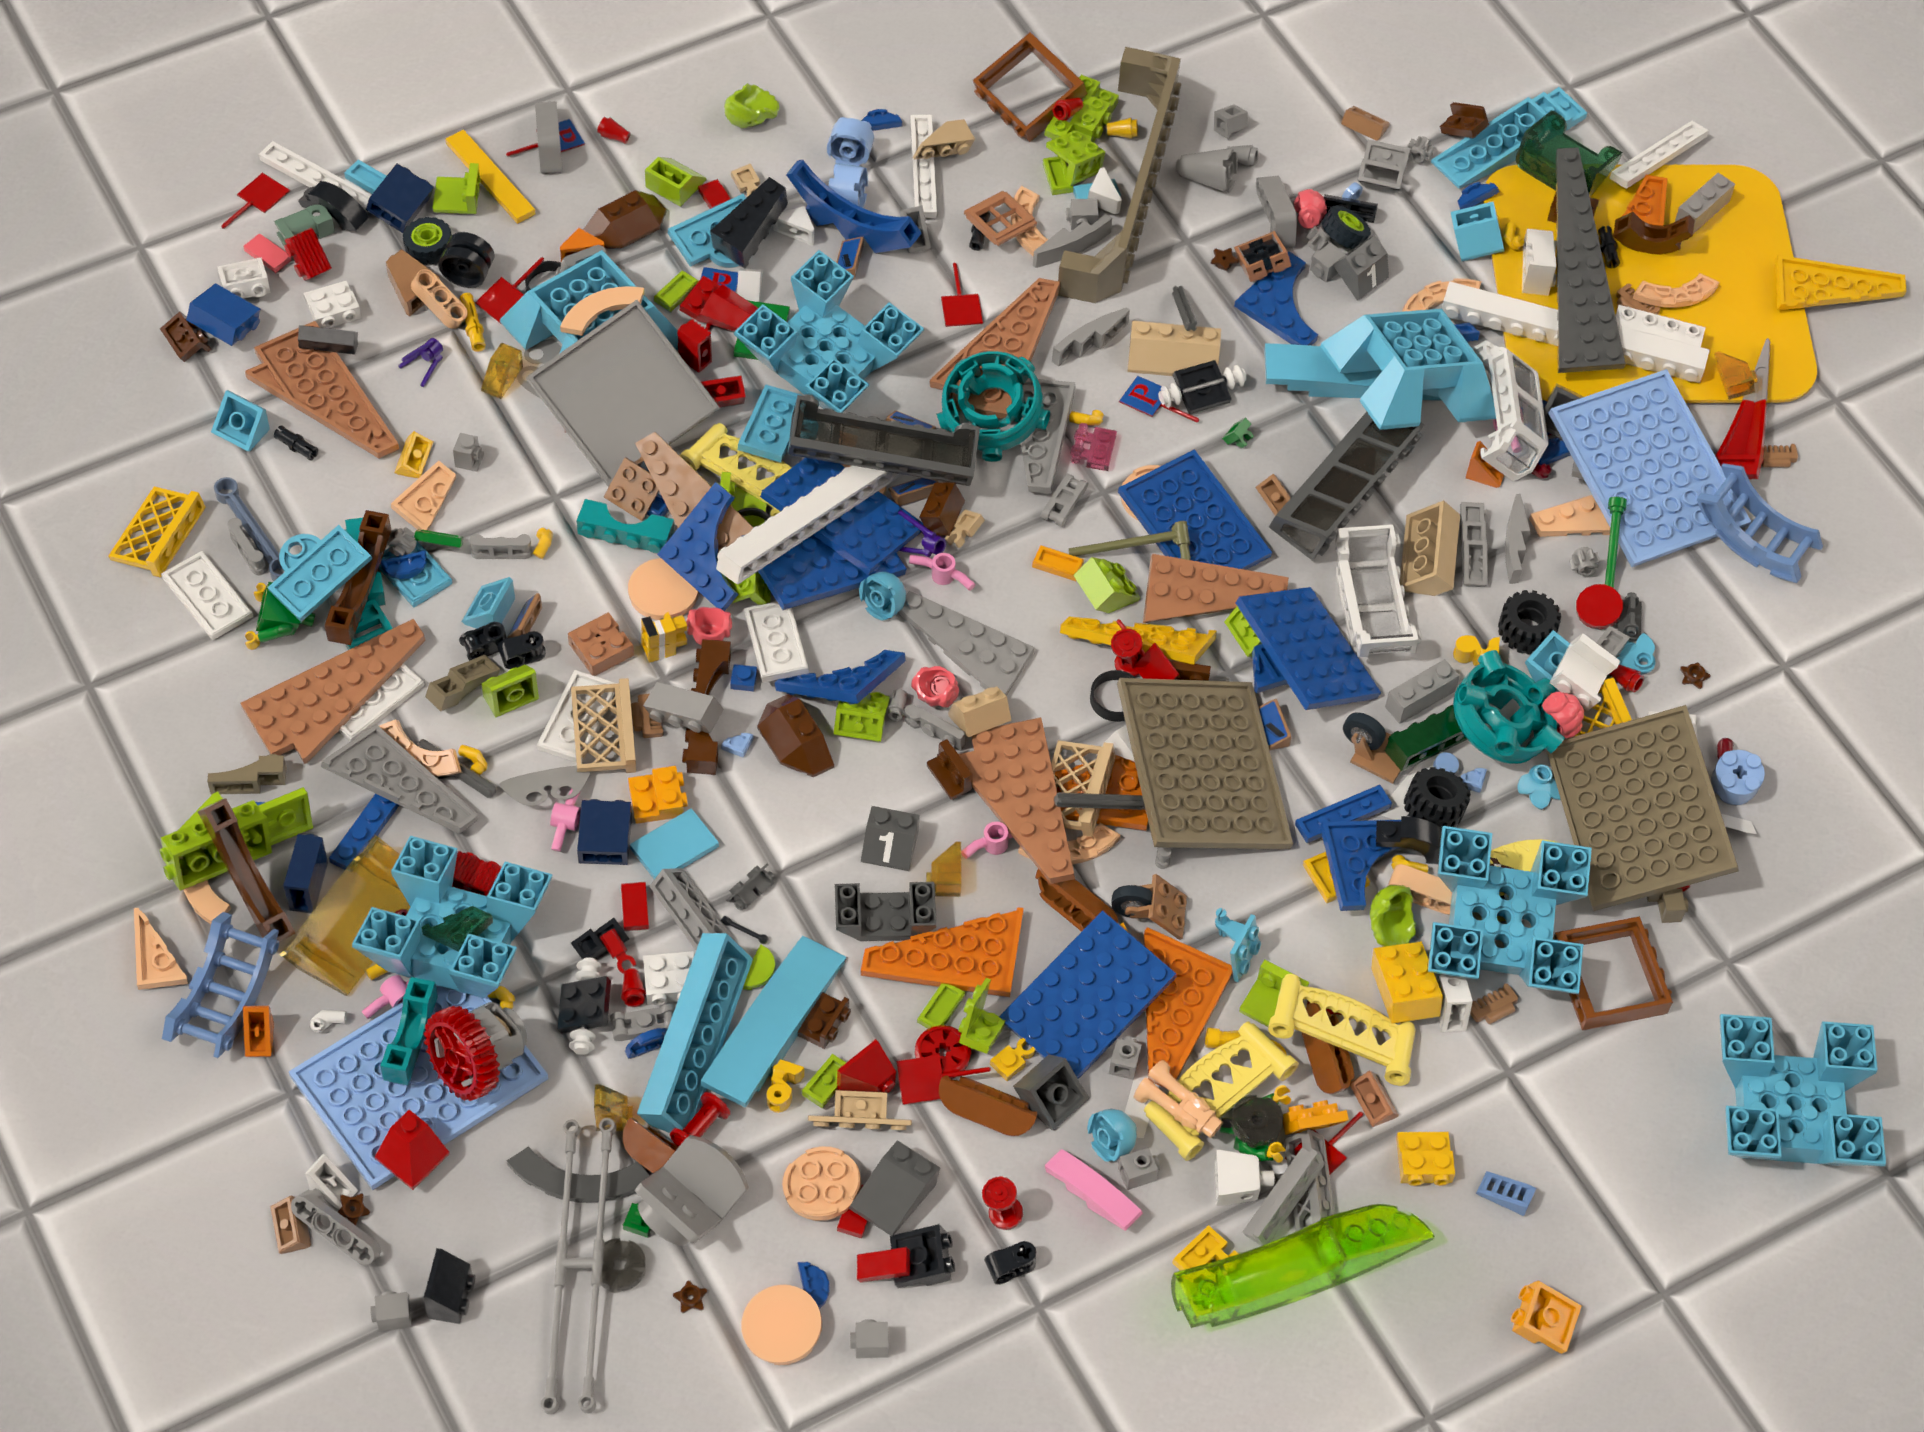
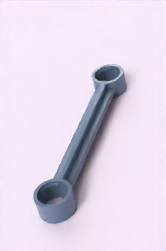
M229 477L217 480L214 484L216 499L222 504H228L235 516L241 520L244 529L252 538L259 551L263 553L264 558L269 564L271 579L275 581L282 575L274 572L276 569H282L279 553L240 499L237 482ZM222 489L232 490V492L228 494L219 493Z

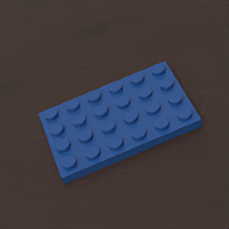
M1195 449L1118 489L1119 495L1149 535L1172 531L1171 528L1174 523L1187 521L1190 539L1189 551L1192 561L1247 570L1270 558L1272 555V551ZM1173 540L1156 543L1165 556L1181 558L1180 547Z
M804 458L763 489L760 497L781 512L786 506H791L800 497L812 492L815 487H820L829 478L840 474L846 467L840 463ZM878 491L814 533L813 536L869 575L922 532L899 515L898 512L900 510L921 525L923 523Z
M811 535L758 572L781 609L785 610L858 589L864 579L877 572H889L896 577L903 576L907 568L897 553H895L871 574L867 575L818 538Z
M1311 587L1240 596L1235 602L1305 710L1377 699L1381 694L1374 680Z
M1102 910L1010 1004L999 1018L1005 1020V1025L1020 1039L1024 1038L1029 1047H1034L1035 1052L1043 1059L1048 1054L1066 1058L1079 1079L1172 983L1177 975Z

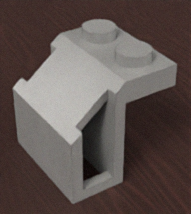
M1368 139L1357 180L1400 190L1410 149Z

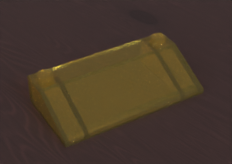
M377 835L368 840L284 947L280 955L298 970L347 996L366 972V969L373 963L372 960L352 947V943L371 907L392 913L399 909H406L407 911L410 909V905L391 874V870L400 854Z

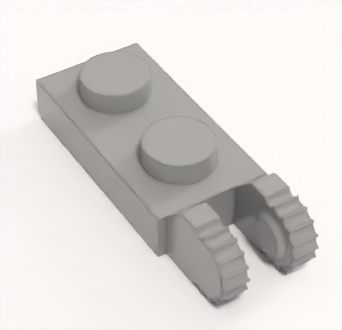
M912 704L905 707V722L914 729L921 727L924 733L931 737L936 736L942 741L948 739L953 748L955 747L960 751L966 745L964 731L918 706L916 707Z

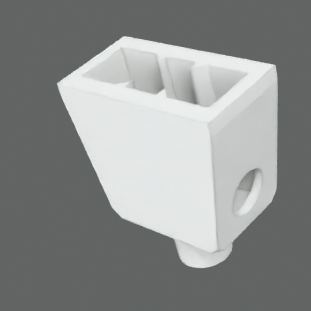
M1440 974L1438 985L1443 995L1439 1017L1441 1032L1466 1031L1473 1002L1465 977Z
M1216 1150L1214 1159L1216 1206L1256 1201L1260 1193V1186H1274V1171H1260L1259 1158L1257 1156Z

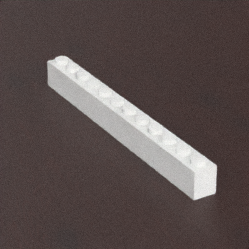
M1449 281L1442 305V310L1449 318L1558 346L1557 309ZM1618 326L1626 364L1655 372L1667 369L1670 376L1696 383L1701 382L1709 349Z
M895 437L889 439L884 445L875 448L873 451H884V453L919 459L921 447L909 439ZM853 465L846 467L840 474L829 478L820 487H815L812 492L800 497L791 506H786L774 517H769L766 522L754 527L745 536H740L728 547H723L717 556L716 569L738 585L902 476V474Z

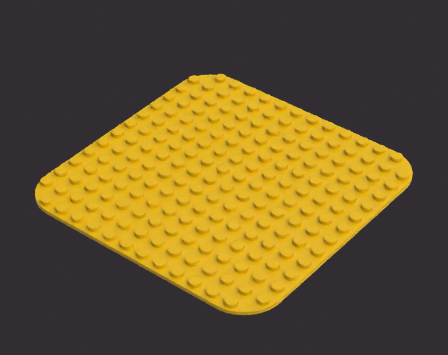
M1556 164L1510 165L1497 170L1488 178L1485 184H1495L1499 189V193L1484 200L1483 204L1494 202L1502 241L1506 224L1509 222L1516 224L1515 236H1521L1519 240L1525 238L1527 229L1553 231L1554 241H1556V223L1547 221L1556 193ZM1582 164L1589 197L1599 200L1594 216L1598 236V230L1605 226L1606 233L1607 226H1610L1612 234L1614 233L1615 220L1622 217L1644 179L1642 178L1627 189L1611 180V172L1623 164ZM1664 164L1649 174L1651 176L1668 178L1663 226L1675 222L1679 207L1717 173L1735 183V187L1730 201L1701 226L1692 237L1681 241V248L1678 251L1666 254L1638 252L1624 246L1613 236L1618 245L1617 254L1620 264L1613 268L1611 261V268H1608L1604 253H1602L1615 315L1618 308L1617 301L1619 300L1616 297V293L1626 284H1631V289H1635V292L1642 281L1660 286H1670L1672 289L1682 287L1683 284L1694 280L1699 273L1720 282L1718 288L1711 296L1699 303L1684 307L1655 306L1660 308L1658 314L1660 316L1706 327L1701 347L1709 349V354L1701 382L1696 383L1671 376L1685 403H1741L1767 338L1770 340L1767 403L1791 402L1801 398L1814 385L1817 376V364L1805 308L1777 310L1775 259L1777 255L1793 257L1778 188L1766 175L1747 166ZM1503 241L1504 251L1491 254L1497 294L1558 310L1557 242L1555 251L1556 270L1554 273L1556 274L1555 286L1550 288L1549 295L1547 296L1522 293L1523 246L1519 250H1512ZM1503 332L1505 348L1538 372L1541 397L1545 401L1548 400L1556 383L1586 397L1657 373L1625 364L1624 369L1558 373V346Z

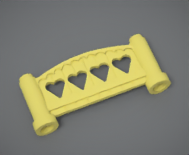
M722 423L714 424L689 450L685 449L680 454L695 471L700 466H703L720 477L722 472H731V482H735L737 487L771 507L773 506L760 497L762 490L791 469L783 460L780 463L737 450L740 438L727 435L728 430ZM722 446H728L730 450L737 452L736 455L722 459L719 458ZM740 457H747L749 461L755 462L756 465L739 470L738 460ZM759 468H765L767 472L775 474L769 478L756 480ZM773 507L770 516L774 517L780 511Z
M1287 974L1282 979L1275 1014L1271 1017L1268 1027L1271 1035L1286 1039L1293 1035L1294 1029L1386 1066L1384 1077L1390 1084L1403 1086L1409 1083L1411 1077L1409 1064L1416 1033L1415 1025L1412 1022H1400V1025L1391 1023L1389 1018L1355 999L1328 990L1302 986L1300 978L1295 974ZM1303 999H1307L1311 1004H1318L1321 1010L1312 1017H1309ZM1326 1009H1331L1334 1013H1341L1344 1020L1336 1026H1332ZM1349 1018L1365 1023L1367 1029L1356 1036ZM1372 1027L1379 1029L1380 1032H1387L1390 1039L1382 1045H1378Z
M1249 1021L1245 1022L1238 1030L1241 1034L1239 1038L1229 1041L1203 1056L1177 1080L1191 1092L1195 1088H1200L1202 1082H1210L1214 1100L1204 1098L1211 1110L1216 1112V1117L1219 1119L1272 1074L1280 1081H1284L1295 1072L1299 1065L1291 1055L1287 1056L1254 1023L1251 1024ZM1247 1050L1250 1055L1252 1068L1235 1065L1230 1060L1232 1057L1238 1056L1239 1051ZM1226 1065L1231 1069L1233 1084L1214 1080L1212 1074L1219 1072L1220 1067ZM1171 1091L1167 1093L1171 1099L1180 1104L1181 1099ZM1150 1101L1145 1106L1144 1112L1146 1116L1179 1149L1178 1153L1186 1161L1191 1160L1201 1151L1204 1142L1198 1137L1201 1134L1197 1130L1181 1125V1122L1174 1120L1173 1115L1154 1101Z

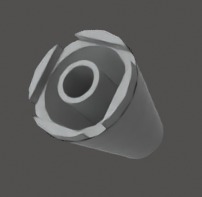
M1228 148L1185 154L1180 159H1177L1176 171L1179 172L1181 177L1224 192H1230L1235 184V181L1231 180L1232 176L1237 174V153L1233 152L1234 149Z

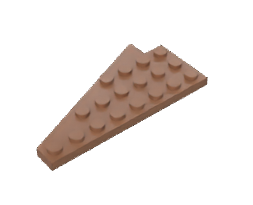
M1038 278L930 379V387L943 390L945 381L959 361L980 352L1001 351L1018 358L1024 357L1031 362L1061 288L1060 281ZM980 366L979 368H980V372H981V376H982V375H983V370H982V366ZM959 379L955 385L959 386L961 380ZM996 388L985 390L980 395L971 393L968 398V402L974 406L975 412L982 415L996 414L997 418L1001 419L1007 416L1006 408L1012 404L1009 394ZM950 393L948 400L953 399L956 409L962 411L958 404V395Z
M413 618L240 704L269 754L282 755L295 748L304 764H306L425 642V636Z
M1042 718L996 726L971 736L974 751L962 753L959 756L973 774L972 787L1000 822L1006 825L1008 832L1050 884L1075 879L1061 809L1055 806L1054 796H1056L1057 790Z

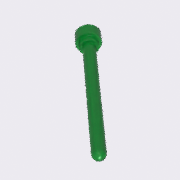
M1610 497L1608 500V509L1612 516L1605 585L1613 588L1621 515L1624 514L1627 508V499L1623 497Z

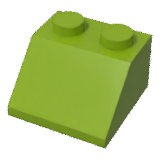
M527 665L512 668L502 675L491 677L481 683L483 697L495 718L539 699L536 672Z

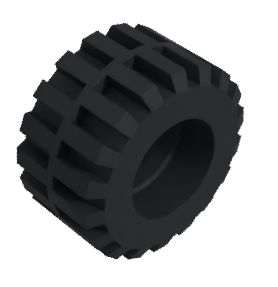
M1522 590L1521 594L1516 592L1513 594V597L1509 596L1506 603H1504L1498 622V632L1502 636V641L1504 643L1508 642V647L1511 649L1516 648L1519 653L1526 651V654H1532V651H1535L1553 630L1557 633L1561 622V613H1559L1558 605H1553L1554 600L1552 598L1548 599L1546 594L1542 593L1540 595L1532 590V593ZM1520 619H1530L1538 625H1528Z
M1430 767V769H1421V772L1418 771L1413 777L1405 795V811L1409 812V817L1427 820L1441 828L1443 826L1456 827L1457 824H1460L1470 802L1471 793L1467 790L1468 785L1462 782L1463 779L1460 776L1457 777L1454 775V772L1445 771L1444 768L1436 769V767Z

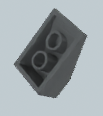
M897 1140L882 1157L851 1203L849 1209L893 1237L936 1186L940 1167Z

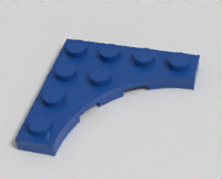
M1288 251L1291 267L1281 272L1274 273L1272 271L1267 273V276L1263 279L1257 280L1235 301L1234 307L1288 343L1312 346L1318 340V334L1302 320L1293 300L1294 283L1299 274L1305 269L1306 262Z
M715 482L657 555L716 608L726 611L739 594L731 587L726 577L716 569L718 562V540L716 537L718 526L722 523L725 513L735 497L719 483Z
M883 650L873 658L864 661L865 666L834 670L832 674H824L820 677H816V673H808L778 679L775 682L776 691L786 692L789 695L799 694L806 695L808 698L819 697L825 698L828 701L838 700L845 701L848 704H857L906 661L905 653Z
M1401 820L1322 822L1320 826L1340 911L1365 909V883L1370 868L1383 855L1401 848L1376 847L1377 821Z

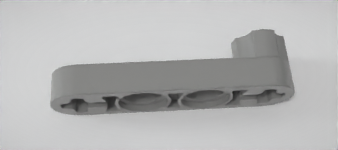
M316 1188L307 1190L292 1200L291 1210L297 1218L358 1263L368 1265L379 1258L381 1248L376 1240L325 1204L323 1193ZM321 1215H326L329 1218L330 1227L322 1224ZM342 1230L350 1233L351 1242L343 1240L341 1236ZM365 1247H367V1248L369 1249V1250H368L369 1256H367V1255L365 1254V1253H366Z

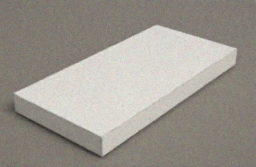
M203 551L161 573L163 580L212 641L253 618L252 611Z
M778 602L743 608L762 683L808 674L809 668L792 608L782 610Z
M402 664L374 695L350 717L348 722L340 727L339 732L351 742L425 686L424 681L406 665Z
M574 670L537 743V750L576 762L571 687L618 683ZM604 692L600 697L609 703L615 697V692ZM576 694L577 700L583 704H586L592 698L588 694ZM595 701L589 708L598 714L604 706ZM586 712L578 718L585 725L593 719ZM597 721L591 729L598 733L602 724ZM587 732L580 738L586 745L595 739ZM586 755L581 759V763H583Z

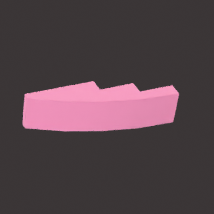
M1063 1149L1044 1165L1047 1173L1064 1182L1068 1191L1086 1201L1087 1207L1124 1231L1143 1214L1142 1210L1121 1191Z

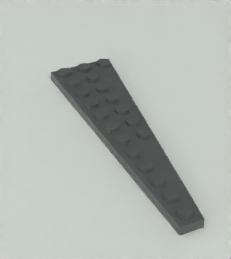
M1579 147L1557 149L1558 373L1624 369L1626 364Z

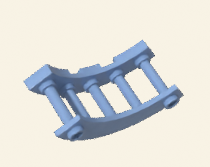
M1723 463L1721 467L1726 480L1714 495L1701 493L1697 498L1707 522L1711 521L1717 529L1715 532L1717 536L1742 559L1755 567L1761 565L1770 570V574L1775 577L1798 583L1801 579L1798 561L1809 547L1819 550L1823 548L1819 530L1798 524L1777 512L1754 489L1744 467ZM1732 489L1738 499L1730 510L1727 511L1723 498ZM1743 506L1755 516V519L1745 532L1734 521V518ZM1762 524H1765L1777 533L1766 548L1752 539ZM1784 538L1799 543L1790 558L1775 553Z
M222 912L212 920L204 952L208 953L203 968H197L189 984V989H192L187 999L181 998L172 1011L166 1015L162 1039L172 1042L179 1034L185 1033L214 1043L216 1045L213 1057L219 1058L225 1051L231 1049L234 1039L244 1025L243 1006H254L266 978L272 956L275 955L279 947V940H277L279 930L273 929L262 938L235 929L231 925L232 914ZM230 937L261 948L256 966L226 956L225 952H223L226 940ZM223 965L253 975L246 992L214 982L213 977L217 967ZM213 992L237 1000L240 1004L231 1017L202 1007L201 1001L204 995ZM199 1016L223 1024L225 1027L217 1034L188 1024L192 1017Z

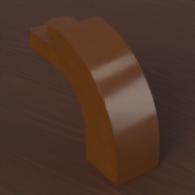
M1631 212L1615 220L1613 236L1624 246L1632 250L1649 254H1666L1680 250L1681 241L1693 236L1695 220L1688 215L1671 224L1656 226L1642 221L1634 212Z

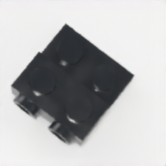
M940 1224L896 1234L893 1237L890 1236L891 1249L907 1247L910 1250V1275L895 1277L894 1284L897 1288L919 1283L930 1286L952 1280L951 1273L955 1272V1263L948 1252V1248L953 1246L952 1237Z

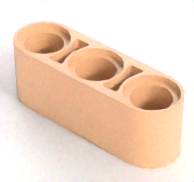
M422 269L416 274L411 283L412 291L445 326L451 329L458 328L467 316L466 307L430 270ZM419 280L426 281L428 286L422 285ZM435 296L441 297L443 302L437 301ZM450 312L456 313L459 319L452 317Z
M1406 865L1395 866L1388 886L1404 885L1405 887H1410L1413 903L1450 915L1452 892L1439 877Z

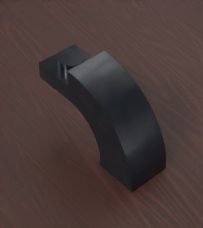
M320 181L315 187L306 189L303 193L304 195L298 200L302 208L312 205L324 206L342 230L356 231L369 218L364 208L350 194L326 181Z
M1401 816V821H1377L1376 847L1413 849L1425 857L1426 863L1439 864L1442 828L1427 820Z

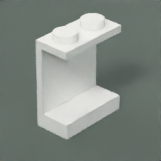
M1582 633L1569 644L1550 684L1560 692L1576 696L1582 707L1588 711L1600 702L1601 697L1597 694L1606 676L1618 667L1620 660Z

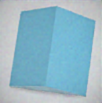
M226 390L211 433L246 451H251L270 430L266 409Z
M507 577L482 585L465 614L462 623L476 629L490 622L502 624L515 600L513 580Z
M1554 630L1525 661L1529 673L1535 682L1542 678L1552 679L1570 644Z

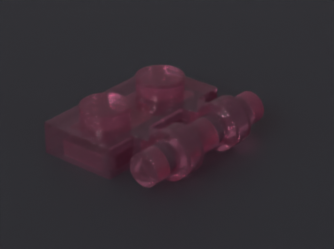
M1080 423L1074 435L1075 444L1071 447L1070 451L1072 456L1071 462L1078 464L1080 459L1087 460V468L1108 471L1117 431L1095 427L1094 433H1088V425ZM1084 443L1091 444L1090 449H1085L1083 447Z

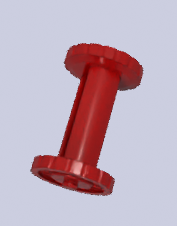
M1129 628L1121 629L1111 639V648L1116 655L1114 661L1115 669L1128 672L1135 677L1140 675L1134 668V665L1142 657L1139 653L1143 647L1142 637L1137 631Z
M704 1092L700 1098L704 1106L683 1130L674 1128L669 1134L670 1138L679 1147L690 1135L702 1137L717 1118L725 1120L730 1116L731 1112L727 1105L716 1095Z
M1003 1176L988 1180L983 1186L982 1198L985 1205L989 1207L988 1213L991 1223L998 1229H1013L1019 1225L1023 1217V1207L1019 1200L1016 1199V1186L1009 1178Z

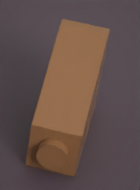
M401 249L395 255L389 257L386 261L388 278L403 309L410 317L425 305L412 291L411 283L420 270L429 269ZM419 280L422 285L428 286L426 281Z

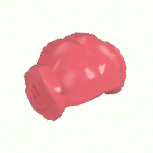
M1313 189L1300 191L1293 202L1294 209L1298 213V222L1307 229L1318 226L1327 213L1324 197Z
M709 607L689 610L686 621L688 627L687 634L693 635L696 643L702 645V639L723 641L725 637L731 636L732 618L730 612Z
M941 666L923 667L912 679L911 687L917 692L918 698L931 707L941 706L948 708L957 699L959 694L958 682L954 674Z
M1564 692L1550 694L1542 703L1543 710L1558 722L1557 731L1565 738L1574 737L1581 731L1583 726L1584 709L1578 698L1572 694Z

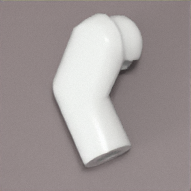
M321 1010L310 1020V1028L318 1033L324 1031L332 1023L345 1024L347 1013L346 1011Z

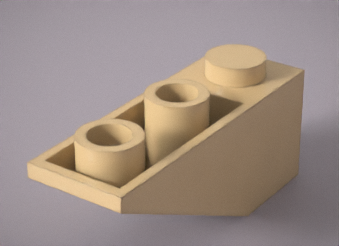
M964 119L946 121L920 144L913 159H929L938 156L946 157L954 154H965L970 150L975 138Z

